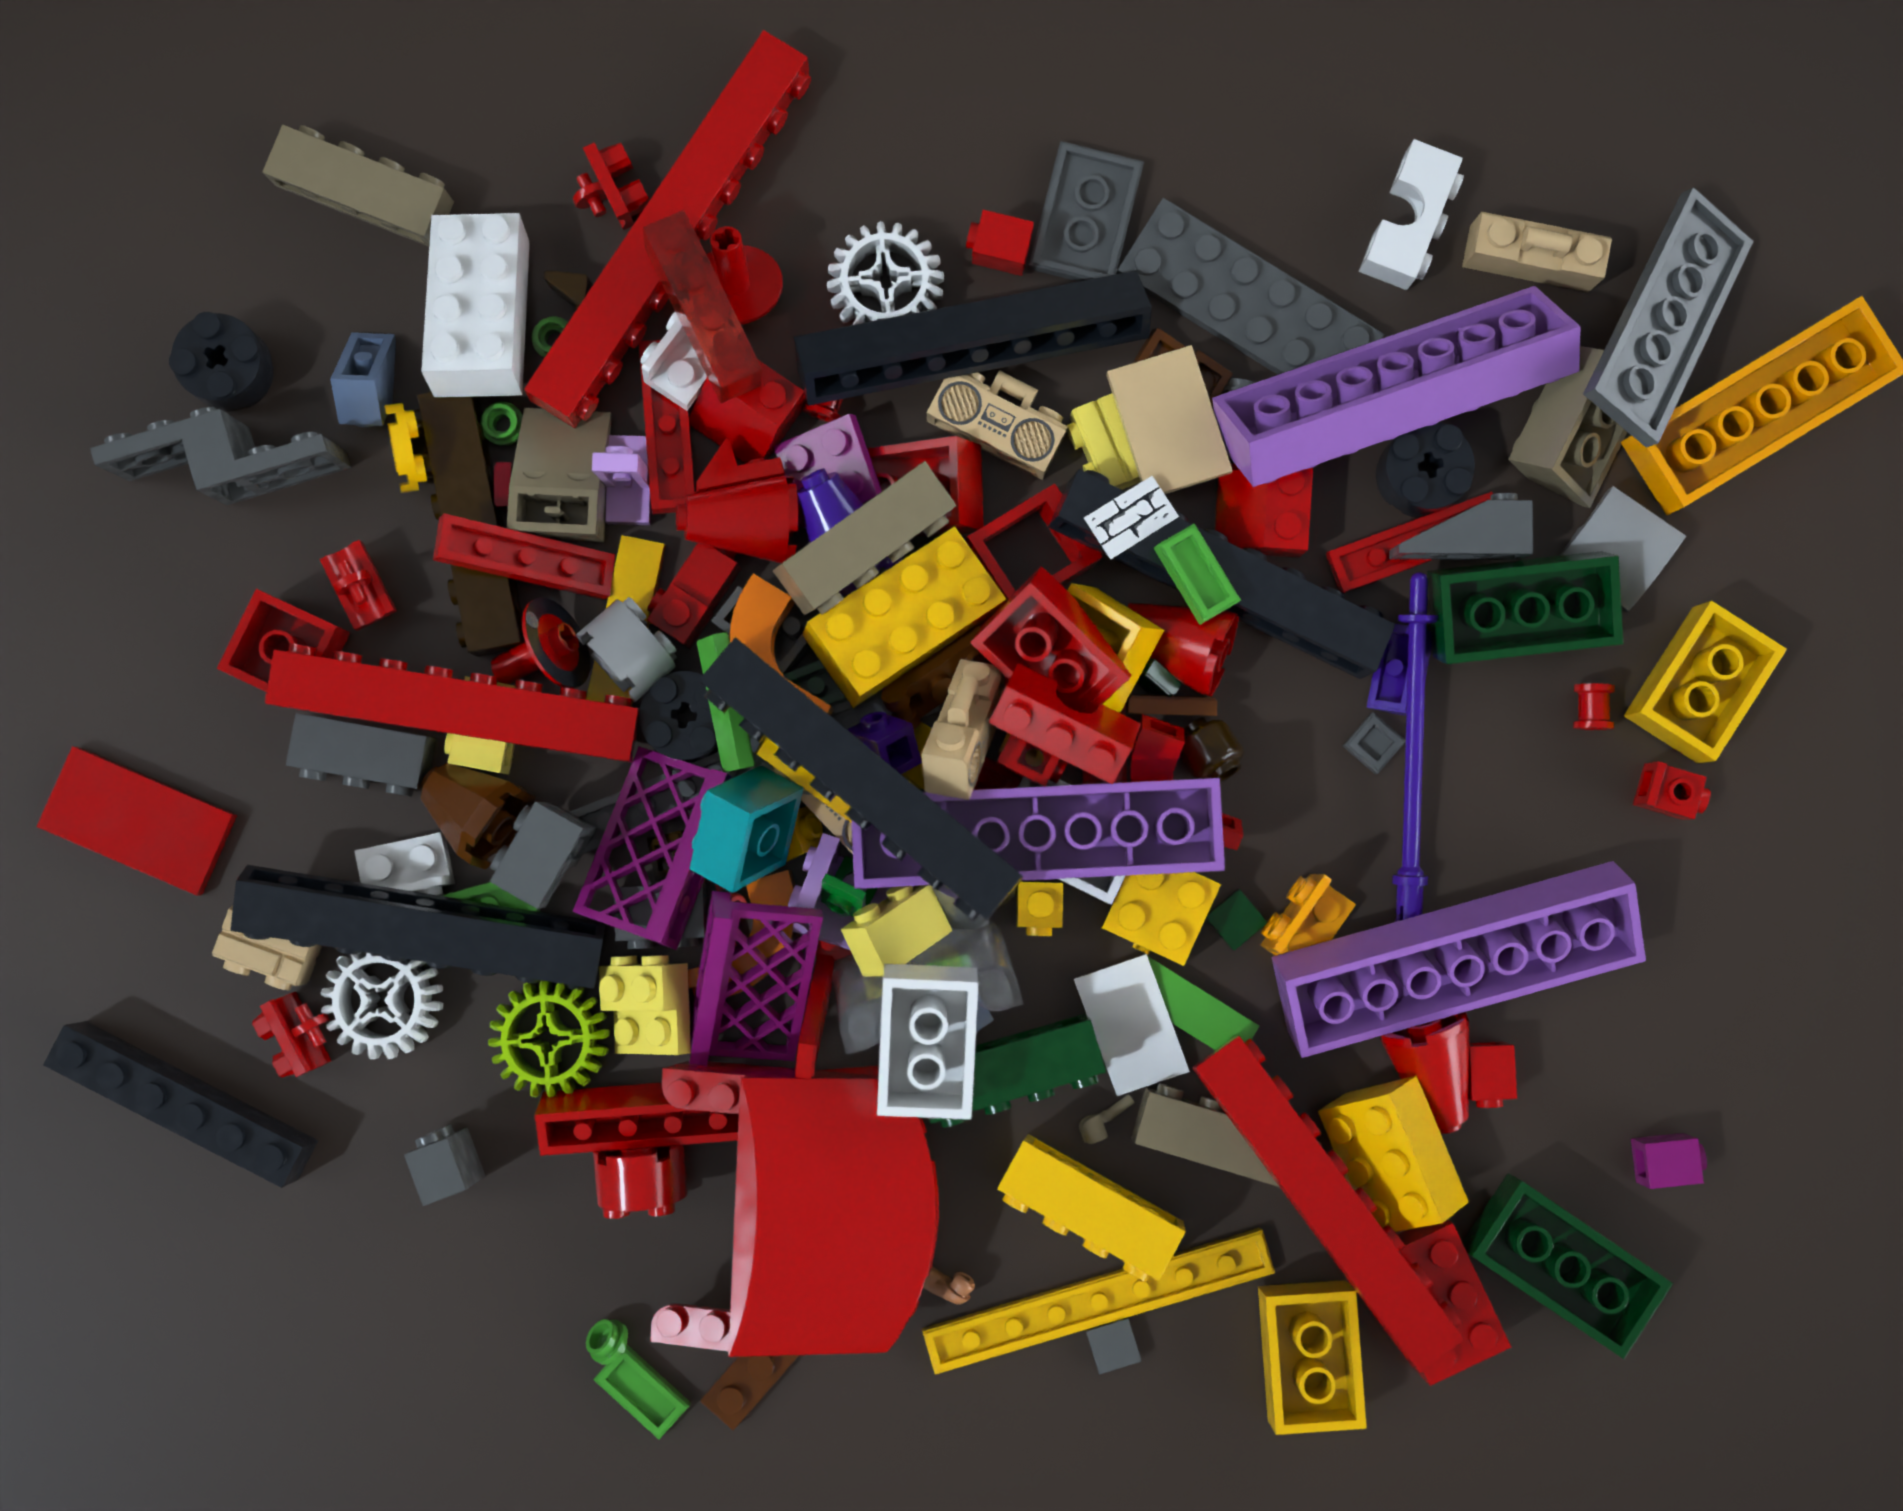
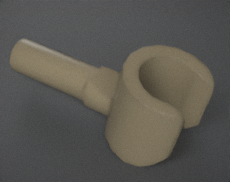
M1128 1094L1107 1110L1082 1118L1079 1123V1129L1083 1141L1093 1144L1106 1139L1108 1135L1104 1123L1111 1121L1133 1105L1135 1102Z

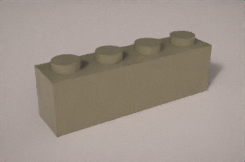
M282 124L262 171L276 187L429 247L431 215H449L454 204L453 199L444 189L445 184L442 181L425 173H420L418 178L404 172L405 168L388 158L380 157L377 162L364 157L365 152L350 143L340 141L338 146L324 141L325 137L321 133L309 127L300 125L299 129L295 130Z
M924 461L772 571L804 615L816 608L822 615L844 599L839 591L851 582L858 589L878 575L879 571L875 567L877 563L887 556L894 563L912 550L914 546L910 539L921 531L928 538L949 523L945 514L957 505L926 461Z
M1161 1083L1158 1084L1157 1090L1145 1088L1131 1136L1135 1144L1278 1186L1215 1099L1201 1096L1199 1103L1183 1098V1090Z

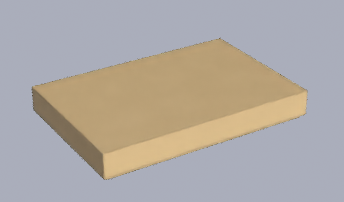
M1192 345L1107 371L1106 376L1141 482L1153 476L1163 493L1167 494L1231 474L1233 470Z

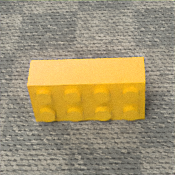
M954 526L846 596L821 615L820 613L809 620L802 635L854 708L954 640L990 618L1004 604L1006 598Z
M1030 1134L1023 1140L997 1188L1005 1193L1002 1200L1006 1204L1023 1213H1026L1028 1208L1035 1210L1044 1216L1042 1223L1053 1231L1064 1236L1067 1235L1069 1230L1084 1238L1082 1245L1086 1249L1105 1259L1111 1253L1123 1260L1125 1263L1123 1269L1145 1282H1147L1149 1276L1160 1281L1186 1232L1183 1220Z

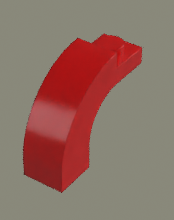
M1142 714L1139 721L1141 724L1131 750V782L1174 780L1173 772L1185 743L1184 728ZM1222 813L1224 848L1227 847L1237 851L1243 838L1242 820Z

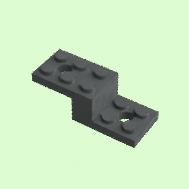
M216 407L196 409L190 413L191 418L178 422L173 420L153 422L147 426L148 431L135 435L130 433L110 435L104 439L105 444L90 448L96 466L127 481L189 464L196 490L225 505L351 468L347 451L324 435H318L317 432L297 434L291 437V443L276 448L274 445L255 447L250 428Z

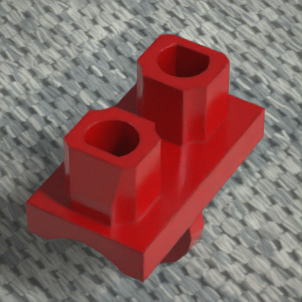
M595 142L583 147L599 182L593 183L588 173L580 174L576 179L581 189L573 195L575 206L578 209L591 208L594 216L598 218L607 213L602 202L608 198L623 230L634 225L632 216L643 211L650 200L640 179L617 189L613 178L634 169L622 143L608 146L601 150H598Z
M358 539L344 549L319 559L354 630L359 631L397 612L361 540Z
M296 991L283 997L269 1000L260 1006L262 1013L252 1021V1025L258 1037L264 1041L276 1037L282 1051L273 1056L272 1064L279 1077L293 1074L299 1077L332 1061L323 1045L327 1041L319 1028L331 1021L328 1014L323 1013L314 1017L308 1004H302Z

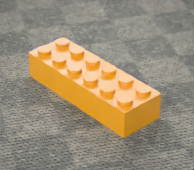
M1860 296L1675 408L1658 444L1646 448L1632 435L1621 441V444L1667 516L1684 508L1903 375V359L1863 296Z

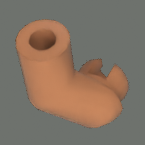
M932 1266L923 1288L938 1297L959 1305L971 1298L969 1293L975 1288V1283L964 1272L955 1273L952 1279Z

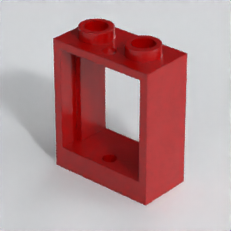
M1055 483L970 534L965 539L1005 596L1006 601L1016 591L985 542L1038 511L1046 525L1049 526L1062 497V493ZM1049 528L1071 564L1052 575L1062 586L1093 568L1103 557L1100 552Z

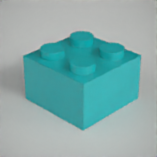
M758 766L706 790L700 804L702 813L698 832L692 841V849L694 850L689 869L733 893L786 865L804 788L763 766Z

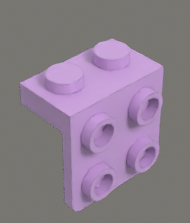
M823 833L818 847L810 846L802 871L808 874L803 887L795 885L788 906L822 909L823 920L819 940L850 950L840 929L855 919L851 916L839 915L821 902L822 879L826 873L834 877L844 859L839 856L840 838ZM854 873L846 876L843 881L854 886ZM879 887L870 904H879L888 898L886 892L892 887ZM859 888L864 892L867 890V888ZM793 922V932L804 935L809 931L810 924Z

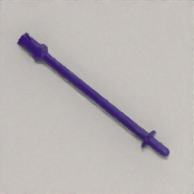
M1422 572L1414 573L1410 579L1409 615H1398V621L1409 623L1402 867L1397 870V874H1393L1392 884L1397 885L1395 922L1423 914L1424 886L1428 885V876L1424 875V871L1420 868L1427 623L1437 622L1438 615H1427L1428 578Z

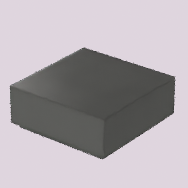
M1372 712L1342 747L1370 771L1378 774L1406 740Z
M1128 1317L1086 1330L1099 1375L1142 1361Z

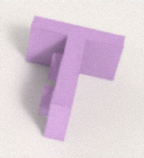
M609 435V445L606 447L605 453H593L592 471L606 486L605 522L615 525L651 526L652 510L646 436Z

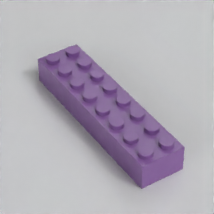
M1532 286L1213 397L1214 415L1227 454L1251 485L1255 487L1579 372L1581 326L1536 286Z
M1220 778L973 790L969 800L924 793L1022 874V880L1225 871ZM851 820L855 889L929 885L916 874L922 866L908 855L903 861H900L880 844L886 836L872 825L867 831H864Z
M1614 861L1271 957L1287 1032L1301 1058L1646 961L1636 885Z

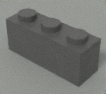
M296 713L286 766L300 768L299 777L326 781L327 773L343 776L342 785L369 789L370 781L387 784L385 791L387 793L412 797L413 789L422 790V780L427 772L432 769L437 739Z

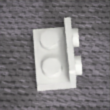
M693 299L685 309L681 307L676 309L667 323L666 330L668 332L659 343L654 341L647 347L640 361L644 383L686 411H688L699 396L706 377L730 343L733 342L737 345V337L703 315L700 304Z
M442 832L355 850L361 883L438 896L443 895L442 886L455 884L447 841Z

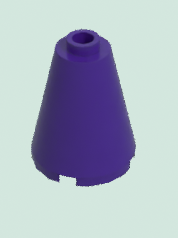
M825 468L804 477L801 480L803 487L797 491L810 543L863 506V503L838 473L827 474ZM887 556L877 563L875 567L879 572L882 567L886 571L902 561L904 556L894 563ZM851 582L840 590L839 593L844 596L854 592L857 588Z

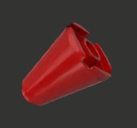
M783 475L688 494L685 496L684 504L676 505V531H684L685 540L782 564L796 554L797 545H788V539L793 537L794 531L798 532L797 486L795 483H792L794 476Z
M1129 603L1128 608L1164 630L1150 658L1159 662L1181 683L1201 695L1204 694L1212 697L1223 677L1225 669L1222 666L1226 656L1231 654L1239 623L1237 613L1225 610L1199 625L1189 607Z
M1467 1012L1380 1036V1040L1400 1079L1417 1076L1440 1133L1448 1134L1458 1131L1462 1127L1461 1124L1467 1121L1469 1117V1019Z

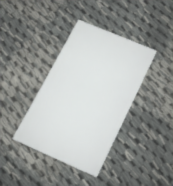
M1147 954L1074 979L1086 1014L1091 1019L1100 1052L1117 1096L1190 1072Z

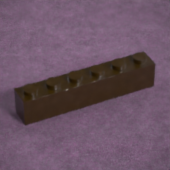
M432 392L417 395L420 409L414 410L418 432L421 436L425 435L428 451L423 452L422 456L427 476L434 479L436 494L431 495V505L435 518L439 520L445 513L505 528L502 511L494 505V469L488 439L484 436L483 427L480 423L482 409L479 396L434 397ZM451 565L453 579L448 580V591L453 605H459L462 621L456 623V631L461 647H467L468 653L480 657L508 651L525 642L522 629L523 615L516 579Z

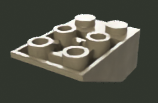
M524 408L509 484L508 529L553 540L604 542L606 486L592 471L593 453H605V449L609 445L611 412L594 411L587 421L581 419L577 427L573 428L544 409Z

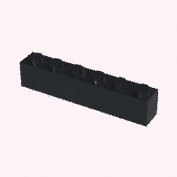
M87 1021L64 1025L43 1066L281 1188L299 1179L319 1141Z

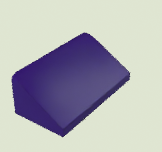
M1395 624L1378 669L1372 676L1367 708L1406 716L1409 625ZM1428 629L1425 680L1432 650V634Z

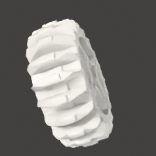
M880 221L877 223V233L870 235L869 229L863 225L860 228L862 238L860 241L852 235L845 237L846 245L850 251L843 248L835 249V258L840 263L828 265V273L835 278L827 282V289L829 292L836 293L830 300L834 309L844 308L839 315L843 323L856 318L853 325L934 310L937 309V306L931 300H941L943 298V290L935 286L944 282V272L934 270L940 265L939 255H928L931 250L929 240L922 241L916 245L918 231L912 229L906 237H903L901 224L895 223L892 233H886L885 225ZM890 252L898 253L908 258L917 267L918 271H911L910 267L895 265L891 260ZM872 254H877L873 267L869 270L859 271V276H852L855 268L862 260ZM884 264L887 267V275L890 276L891 287L888 288L889 299H885L884 288H882L880 283V276H883L882 266ZM913 287H920L918 294L911 303L895 311V301L898 296L906 292H912ZM861 292L862 296L876 298L880 302L882 312H876L864 307L852 293Z
M366 952L351 954L352 960L346 956H340L336 962L342 972L333 970L329 971L326 975L328 980L335 984V987L323 988L321 991L322 996L332 998V1004L323 1006L321 1012L325 1014L334 1013L336 1020L327 1024V1029L329 1031L339 1028L343 1030L338 1037L337 1043L344 1045L354 1039L352 1045L353 1054H361L367 1047L369 1059H378L382 1051H384L388 1059H393L398 1056L399 1048L404 1053L414 1051L413 1039L422 1043L429 1038L422 1026L434 1028L439 1023L435 1017L429 1014V1011H439L444 1006L440 1001H432V994L443 991L441 984L430 986L428 980L438 974L436 968L423 971L421 967L426 962L410 959L394 962L382 958L379 954ZM378 962L392 965L400 971L396 976L389 977L385 982H382L375 975L368 976L363 970ZM410 984L412 985L415 999L411 1016L409 1015L411 1010L404 1002V992ZM352 988L359 993L361 998L360 1007L355 1014L351 1004ZM391 988L387 992L388 996L385 998L388 1006L374 1010L380 1000L377 992L386 991ZM383 1017L390 1023L396 1022L402 1029L393 1035H381L365 1027L370 1022Z

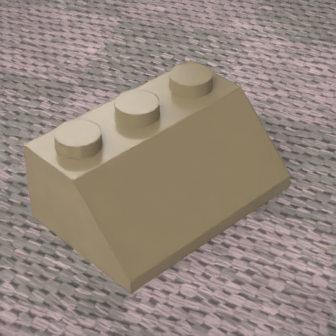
M1580 346L1579 372L1560 378L1558 381L1546 383L1540 397L1532 407V413L1520 437L1517 438L1513 445V450L1508 460L1527 479L1583 507L1590 508L1622 445L1621 441L1625 439L1628 432L1583 395L1604 350Z

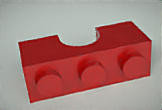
M1017 663L988 723L1113 784L1133 748L1141 723L1102 704H1099L1096 711L1091 714L1075 711L1066 706L1057 697L1056 688L1058 682Z

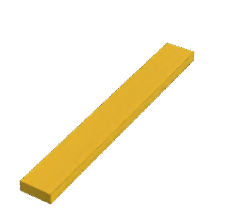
M1257 1228L1174 1253L1160 1281L1149 1276L1147 1282L1124 1269H1120L922 1328L934 1374L936 1375L1275 1274L1263 1230Z

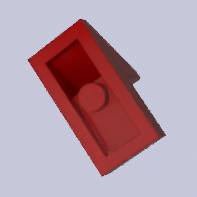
M726 438L696 481V493L783 476L785 472L781 458L769 460L756 458L737 466L730 439Z

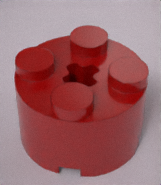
M683 1145L593 1152L597 1204L603 1208V1217L623 1218L630 1215L631 1211L648 1210V1215L650 1216L669 1215L675 1212V1203L684 1199L688 1194Z

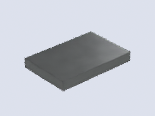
M1060 141L1028 269L1078 282L1116 275L1144 162Z

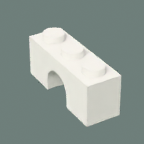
M1415 139L1412 141L1404 154L1389 193L1399 196L1411 204L1415 212V222L1409 225H1397L1382 219L1373 233L1359 272L1405 290L1410 287L1416 278L1423 280L1433 255L1426 253L1432 238L1435 240L1440 238L1448 219V215L1442 213L1446 200L1450 199L1453 201L1464 178V175L1457 173L1463 159L1462 157Z

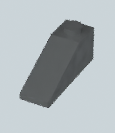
M1516 493L1492 494L1490 500L1398 544L1389 550V559L1522 560L1533 554L1532 500H1518V494Z

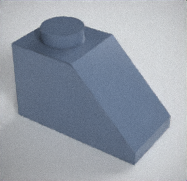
M351 333L330 378L339 424L357 425L364 428L383 426L387 417L384 405H389L393 402L395 334Z

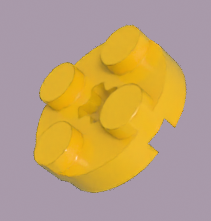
M403 403L384 405L385 414L395 413L396 422L387 423L396 472L398 476L406 475L408 481L399 483L401 493L419 491L418 483L427 482L423 456L420 453L413 454L410 438L419 437L415 413L412 410L404 411Z

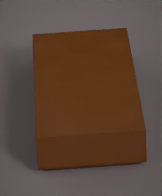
M1130 694L1126 701V712L1134 714L1217 716L1218 700L1210 696L1175 695L1170 697L1165 695Z

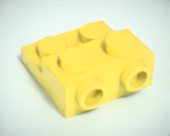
M637 955L613 956L610 957V965L599 966L600 1011H613L615 1054L683 1055L691 1053L688 963H669V955L642 956V964H637Z

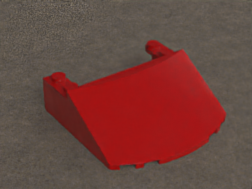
M689 1061L662 1068V1091L664 1097L672 1106L679 1109L739 1114L731 1308L729 1310L678 1303L668 1304L660 1308L652 1319L651 1342L729 1351L728 1357L887 1353L899 1339L907 1322L914 1315L920 1302L918 1300L925 1280L932 1268L939 1222L937 1174L935 1161L930 1158L928 1144L924 1135L927 1130L923 1118L877 1115L878 1075L815 1070L814 1077L811 1076L810 1080L795 1077V1068L708 1061L707 1065L689 1064Z

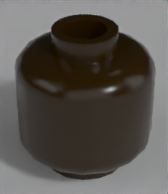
M1203 717L1193 721L1184 728L1185 743L1180 757L1195 779L1220 778V783H1222L1241 769L1240 760L1243 757L1244 749L1223 720L1218 719L1207 722Z

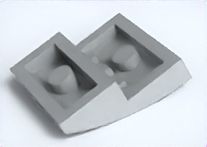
M1613 486L1606 491L1585 524L1577 529L1559 556L1598 551L1618 555L1621 609L1628 612L1656 579L1686 535Z

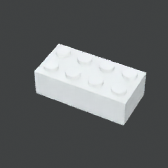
M520 213L431 215L421 371L434 397L523 395L530 242Z

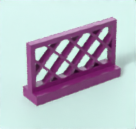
M639 746L573 912L677 950L705 877L689 869L694 850L692 849V841L698 832L702 813L700 804L706 790L733 777L712 768L709 770L682 760L669 758L661 753ZM649 760L661 765L666 779L646 789L641 776ZM670 768L679 770L680 772L673 775ZM693 775L705 779L699 795L684 802L677 783ZM670 787L677 806L657 816L650 797ZM643 802L650 820L629 830L625 820L627 811L630 807ZM682 815L686 825L681 838L668 844L661 824ZM654 829L661 848L640 858L633 839ZM626 843L633 862L613 872L608 860L611 851ZM677 850L675 856L673 857L672 852ZM665 856L669 866L666 879L651 885L644 866ZM637 870L644 890L624 900L617 880ZM609 884L617 904L601 912L590 909L589 907L596 890ZM658 892H660V894H659V896H658V899H657V897H656L655 894L658 893ZM648 898L653 912L647 927L643 928L633 923L628 908ZM620 912L623 920L615 918L613 915Z
M712 891L690 1019L691 1053L689 1054V1064L707 1065L709 1056L794 1061L823 920L822 909L731 902L730 892ZM740 918L759 919L766 927L747 938L738 928ZM793 922L810 924L809 931L795 941H792L782 931V929ZM774 935L785 947L766 958L756 946ZM748 952L759 964L741 975L732 966V961ZM793 955L802 965L801 969L785 978L775 966ZM767 972L777 984L759 994L750 982ZM742 989L752 1000L734 1011L725 1001V998ZM786 992L795 1002L792 1006L778 1014L769 1002ZM760 1008L770 1020L753 1030L743 1018ZM734 1024L745 1035L735 1042L718 1041L719 1034ZM780 1028L786 1034L787 1042L786 1045L767 1044L762 1038L775 1029Z

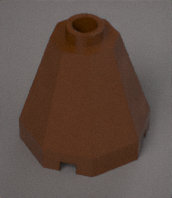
M449 763L429 770L421 783V800L456 854L470 865L484 870L491 866L492 863L487 858L494 853L497 854L503 845L510 847L515 838V833H518V831L513 829L517 817L527 803L534 805L536 799L534 795L523 787L510 781Z

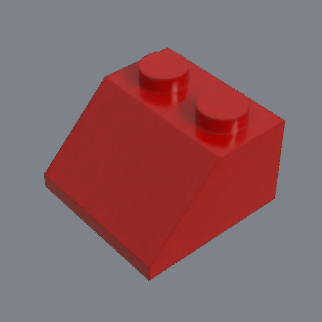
M731 342L706 377L689 416V423L693 429L718 446H721L724 440L729 438L734 456L744 464L756 458L768 460L774 452V446L781 442L803 411L807 400L801 388Z
M1230 463L1233 470L1231 474L1218 477L1214 530L1224 534L1228 538L1227 542L1241 549L1251 548L1266 556L1300 558L1308 551L1313 468L1303 469L1280 477L1273 482L1253 487L1236 464Z

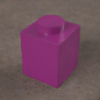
M1685 1133L1631 1138L1636 1183L1649 1189L1704 1183L1702 1171L1707 1168V1157L1705 1149L1699 1143L1698 1138Z

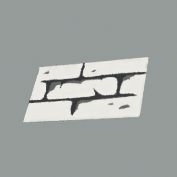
M1151 476L1084 517V520L1111 560L1179 516L1154 477Z

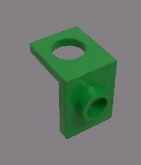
M847 856L844 857L834 877L826 873L822 879L821 902L839 915L853 917L857 910L871 903L878 888H867L864 892L860 889H855L854 886L843 881L846 876L854 873L853 859Z

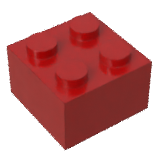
M256 588L216 669L267 692L274 650L288 652L289 644H298L317 648V657L334 659L335 651H342L351 632Z

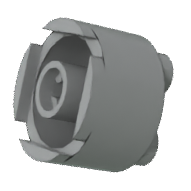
M628 597L623 602L618 599L581 629L576 636L582 645L587 643L594 651L591 654L593 659L623 692L629 687L632 688L629 690V695L636 702L659 679L665 677L676 668L674 660L677 658L675 655L677 650L661 631L658 630L654 635L646 627L648 624L644 620L646 618L645 613Z

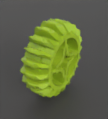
M541 980L539 991L534 983H524L523 991L525 997L516 990L508 994L514 1008L504 1003L498 1005L496 1010L506 1020H493L490 1022V1028L500 1031L501 1037L489 1039L488 1045L491 1047L501 1046L502 1053L492 1057L494 1064L506 1060L509 1066L501 1072V1077L507 1079L515 1073L519 1076L514 1083V1089L520 1091L528 1082H531L530 1096L538 1097L545 1085L546 1094L550 1098L559 1091L560 1084L562 1090L566 1094H570L575 1089L573 1078L582 1086L587 1085L591 1081L584 1068L595 1073L601 1070L602 1065L592 1056H605L608 1054L609 1048L596 1043L597 1039L609 1037L610 1030L596 1029L595 1023L605 1020L607 1016L605 1012H600L593 1016L589 1010L598 1003L595 997L587 999L584 1003L579 1001L584 994L585 988L581 990L576 988L568 995V989L562 983H557L555 991H553L552 982ZM540 1002L541 1013L537 1014L535 1028L525 1033H517V1027L523 1014L532 1005ZM554 1003L569 1009L578 1019L582 1029L565 1026L560 1021L559 1011L555 1010ZM546 1025L549 1027L550 1034L569 1036L552 1044L553 1051L550 1049L549 1042L541 1041V1039H530L547 1032ZM583 1042L580 1056L569 1070L559 1073L558 1063L562 1061L561 1056L564 1047ZM518 1047L529 1048L535 1051L539 1057L540 1066L544 1067V1072L531 1067L521 1056Z

